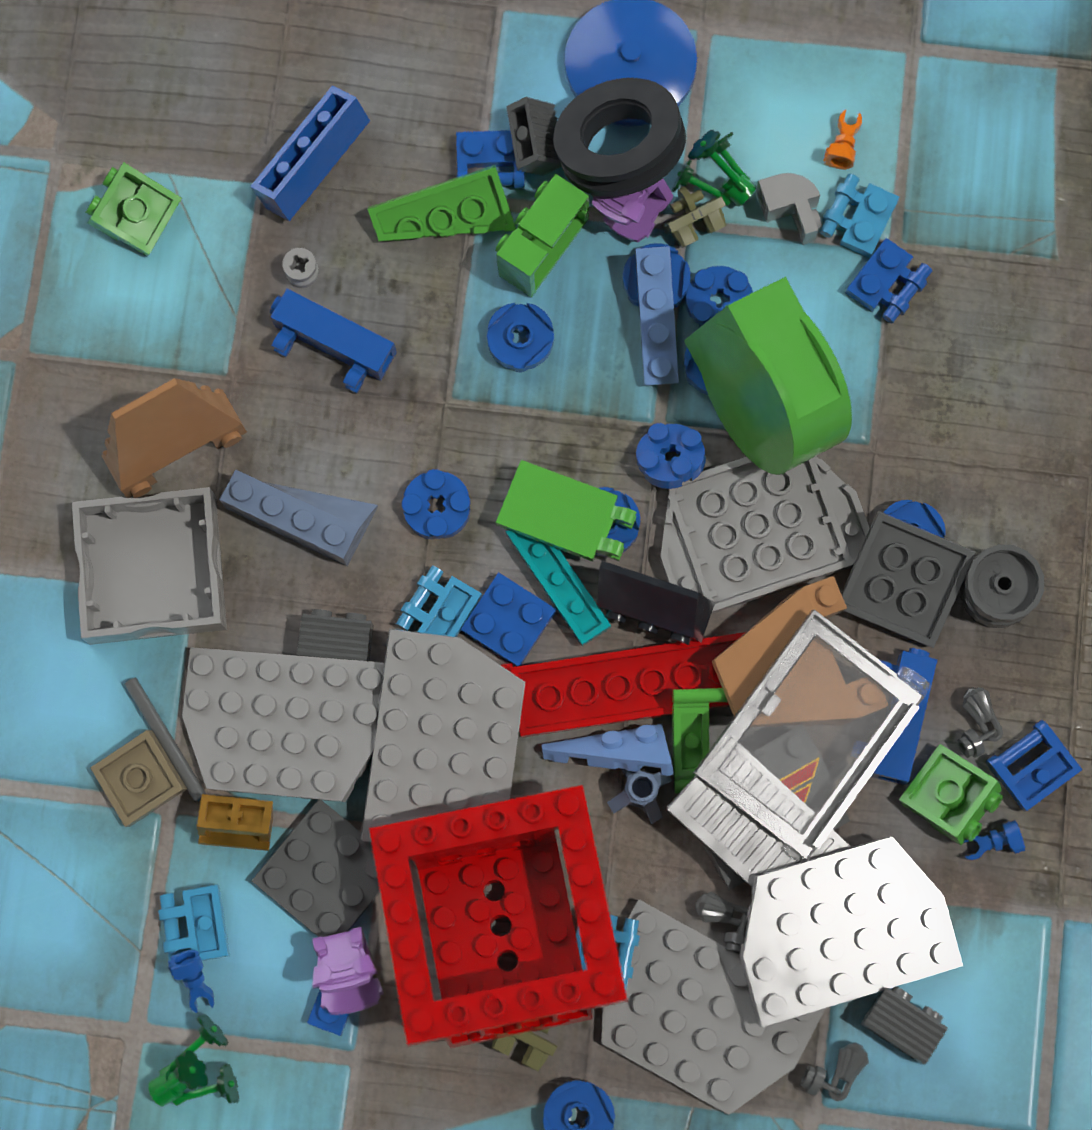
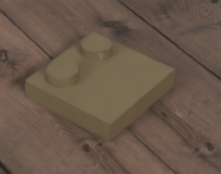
M146 730L90 767L125 827H131L187 790L152 730Z

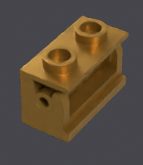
M202 794L197 821L198 844L269 851L273 825V801Z

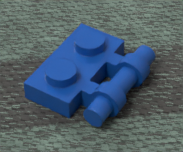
M885 238L848 286L845 293L871 312L881 302L888 307L882 317L887 322L893 323L899 315H904L910 307L908 303L915 293L921 292L927 285L926 279L931 274L932 269L927 264L921 263L916 271L909 270L907 266L912 261L913 256L888 238ZM899 279L905 286L898 295H895L889 290Z

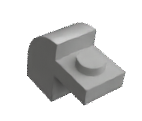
M782 173L758 180L756 194L766 222L792 215L802 245L814 242L818 229L821 228L819 214L816 209H812L817 207L820 199V193L816 186L807 178L793 173Z

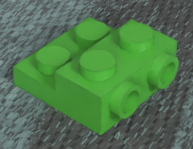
M123 162L118 170L112 167L102 184L108 188L102 198L95 195L86 210V213L91 215L87 223L114 240L119 239L148 256L182 197Z
M939 744L899 801L902 805L928 821L934 829L961 846L966 839L971 842L977 837L982 828V824L979 822L986 811L993 813L1000 805L1003 796L1000 794L1002 788L997 779Z

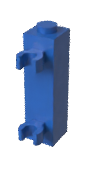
M288 288L282 297H276L271 306V320L274 326L281 330L271 345L275 348L274 352L287 357L296 338L352 366L345 376L343 383L346 384V389L356 394L362 387L366 375L381 381L397 353L395 344L390 340Z
M909 648L908 652L903 651L898 656L896 665L880 660L897 674L896 677L923 697L917 704L919 709L870 777L900 785H906L909 782L937 664V659L930 658V653L927 651ZM889 694L884 718L898 700L891 694ZM855 740L850 757L857 758L867 743Z

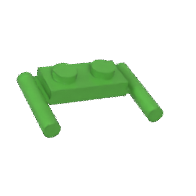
M723 688L673 690L672 725L675 794L680 793L694 778L695 774L693 772L710 750L709 703L728 702Z

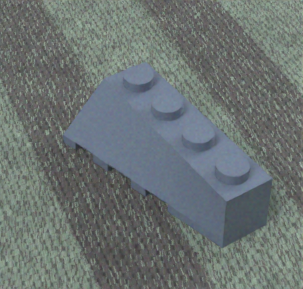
M236 469L220 498L226 509L347 567L378 508L376 504L262 482Z

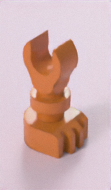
M846 110L841 112L838 119L840 135L836 136L835 143L830 144V147L826 148L823 160L825 165L843 170L853 167L856 151L853 149L855 146L853 136L859 132L862 124L860 113L855 124H847L844 120Z

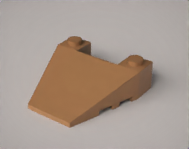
M174 378L111 413L107 430L110 437L105 439V446L108 450L102 452V458L121 492L127 498L132 496L138 498L148 493L152 489L151 485L157 483L153 475L156 471L210 441H213L217 449L222 446L224 448L231 447L242 439L241 436L247 433L223 389L217 388L212 392L210 387L206 385L198 389L193 382Z
M834 576L806 585L787 596L777 607L765 615L756 625L712 661L734 716L811 610L815 609L828 619L847 608ZM815 636L774 692V695L780 698L781 701L769 717L760 712L750 727H781L783 725L800 724L803 726H841L887 707L888 704L880 685L868 676L845 684L829 645Z

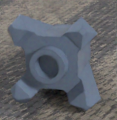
M620 768L627 781L624 791L607 802L613 814L628 805L643 808L651 824L663 818L656 802L659 788L672 781L670 776L662 775L661 771L656 774H650L643 771L634 772Z

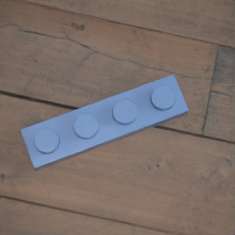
M670 246L635 249L644 386L679 383Z

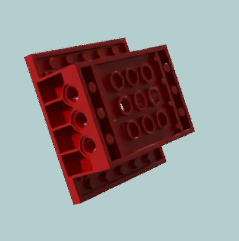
M583 785L369 828L408 1047L444 1039L450 1048L490 1041L511 1035L592 1020L591 1009L628 1002ZM557 829L561 839L587 970L582 968L555 830ZM409 859H413L419 873L441 1000L434 1001ZM491 883H499L505 888L504 896L498 901H490L485 897V889ZM500 917L507 918L512 924L510 932L504 936H497L491 931L493 921ZM511 952L518 957V965L514 970L503 971L498 967V959L503 953Z

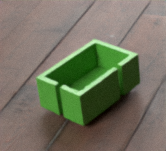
M556 173L550 182L545 180L540 185L535 194L536 201L530 209L525 207L515 221V225L518 228L510 236L505 234L495 249L497 252L496 262L499 276L531 298L589 220V195Z

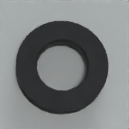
M619 78L597 84L573 99L558 118L553 139L563 171L574 186L592 195L618 197L642 191L663 179L675 167L682 156L686 143V130L677 102L666 88L647 79ZM637 119L652 125L648 136L638 146L625 153L601 155L588 149L592 138L602 128L615 121Z

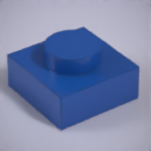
M319 990L307 1024L342 1036L350 1013L330 1015L326 1008L321 1007L322 992Z

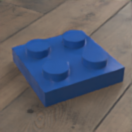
M498 572L462 626L461 632L517 667L522 665L557 612V609Z

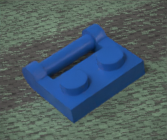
M510 130L456 132L457 177L468 174V168H485L493 165L496 167L514 166V172H498L502 186L515 185V189L525 188L524 172L521 170L517 171Z
M1043 720L1033 725V731L999 756L993 755L985 761L990 771L1001 781L1023 812L1028 811L1083 770L1053 730ZM1043 741L1049 750L1013 776L1007 767Z

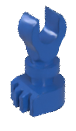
M1013 820L1003 823V831L997 832L995 829L989 831L990 835L984 837L977 836L973 841L978 844V852L964 858L976 860L988 850L995 849L996 852L1003 850L1002 846L1008 845V848L1014 854L1026 851L1017 821Z
M187 950L171 956V960L168 961V968L175 980H182L185 987L189 988V1006L192 1011L198 1013L196 999L199 997L207 998L211 1008H213L214 992L204 983L205 977L201 971L204 965L197 950Z

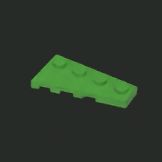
M495 165L368 207V212L379 241L516 230V225Z

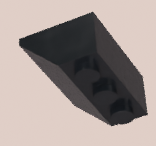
M601 561L597 606L607 611L605 617L621 623H625L627 618L638 621L637 628L657 634L659 629L671 632L669 638L689 645L691 639L702 642L715 605L713 601L700 592Z

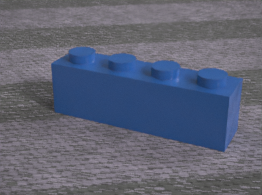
M333 85L250 186L266 209L287 221L293 218L370 122L358 99Z

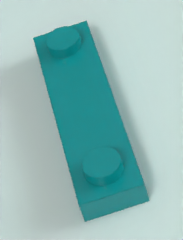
M505 531L582 647L611 628V624L559 549L515 532Z

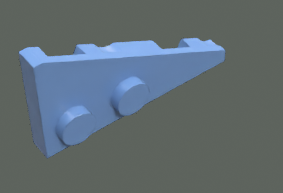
M662 724L643 725L634 729L608 731L599 735L541 744L544 760L548 759L554 762L567 763L568 757L587 759L588 766L622 768L627 771L638 772L643 766L661 768L662 775H673L672 762Z

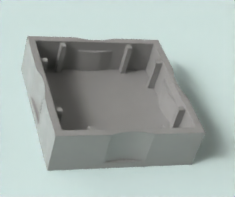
M210 487L161 492L144 498L114 497L72 502L75 551L80 567L78 587L81 638L84 641L93 645L227 630L216 495Z

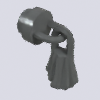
M971 687L964 694L962 707L975 719L983 735L979 736L973 729H969L961 734V738L957 742L965 757L973 756L977 758L985 753L982 742L987 739L993 742L1000 740L1003 730L993 711L989 692L982 687ZM991 721L996 730L989 731L985 723Z
M713 892L702 894L695 903L698 915L704 923L723 922L737 925L736 933L726 932L724 943L727 944L725 950H732L740 955L748 923L746 919L748 908L730 903ZM734 911L744 913L740 919L732 918Z
M858 1043L847 1044L846 1047L839 1049L837 1068L831 1083L824 1081L826 1069L817 1065L815 1068L811 1066L806 1068L800 1086L805 1088L806 1093L816 1096L822 1087L829 1091V1095L833 1100L842 1101L848 1096L858 1074L869 1063L868 1053ZM839 1079L846 1082L843 1091L836 1087Z

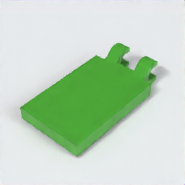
M521 460L496 520V526L592 562L596 553L620 561L624 550V543L607 538L613 522L632 529L637 512L626 507L615 506L618 500V496Z

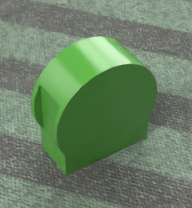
M786 276L727 305L684 340L702 374L709 398L723 426L746 457L762 470L770 474L781 475L842 443L848 437L852 425V407L843 372L827 340L816 324L804 312Z

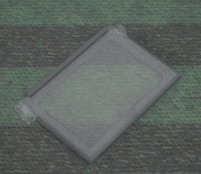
M815 609L811 610L693 774L782 841L784 844L780 850L797 862L801 857L809 860L814 851L820 848L917 712L919 704L930 690L931 685L921 675L905 666H902L896 674Z

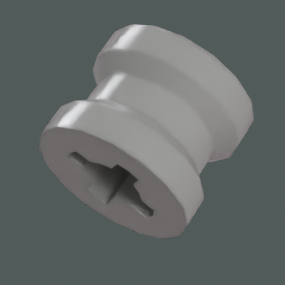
M305 248L291 249L283 258L282 266L291 285L297 288H306L315 283L319 275V269L314 255Z

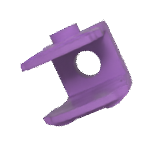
M664 178L647 189L630 195L602 197L591 194L593 197L592 204L604 215L603 221L618 235L634 242H640L645 237L649 238L655 226L654 221L657 215L669 205L673 198V194Z
M362 927L335 935L313 938V946L318 956V963L314 967L312 987L319 988L322 992L321 1007L326 1008L330 1015H340L361 1011L378 1004V999L383 994V989L378 978H373V974H376L377 970L371 958L370 949Z

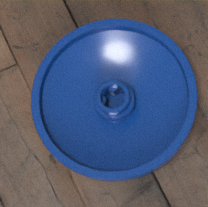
M609 0L594 7L575 25L566 45L565 72L569 87L575 98L587 89L609 80L642 78L656 82L666 88L673 95L679 107L689 94L696 75L697 51L690 30L675 12L653 0ZM625 119L615 121L612 124L640 126L649 123L643 120Z

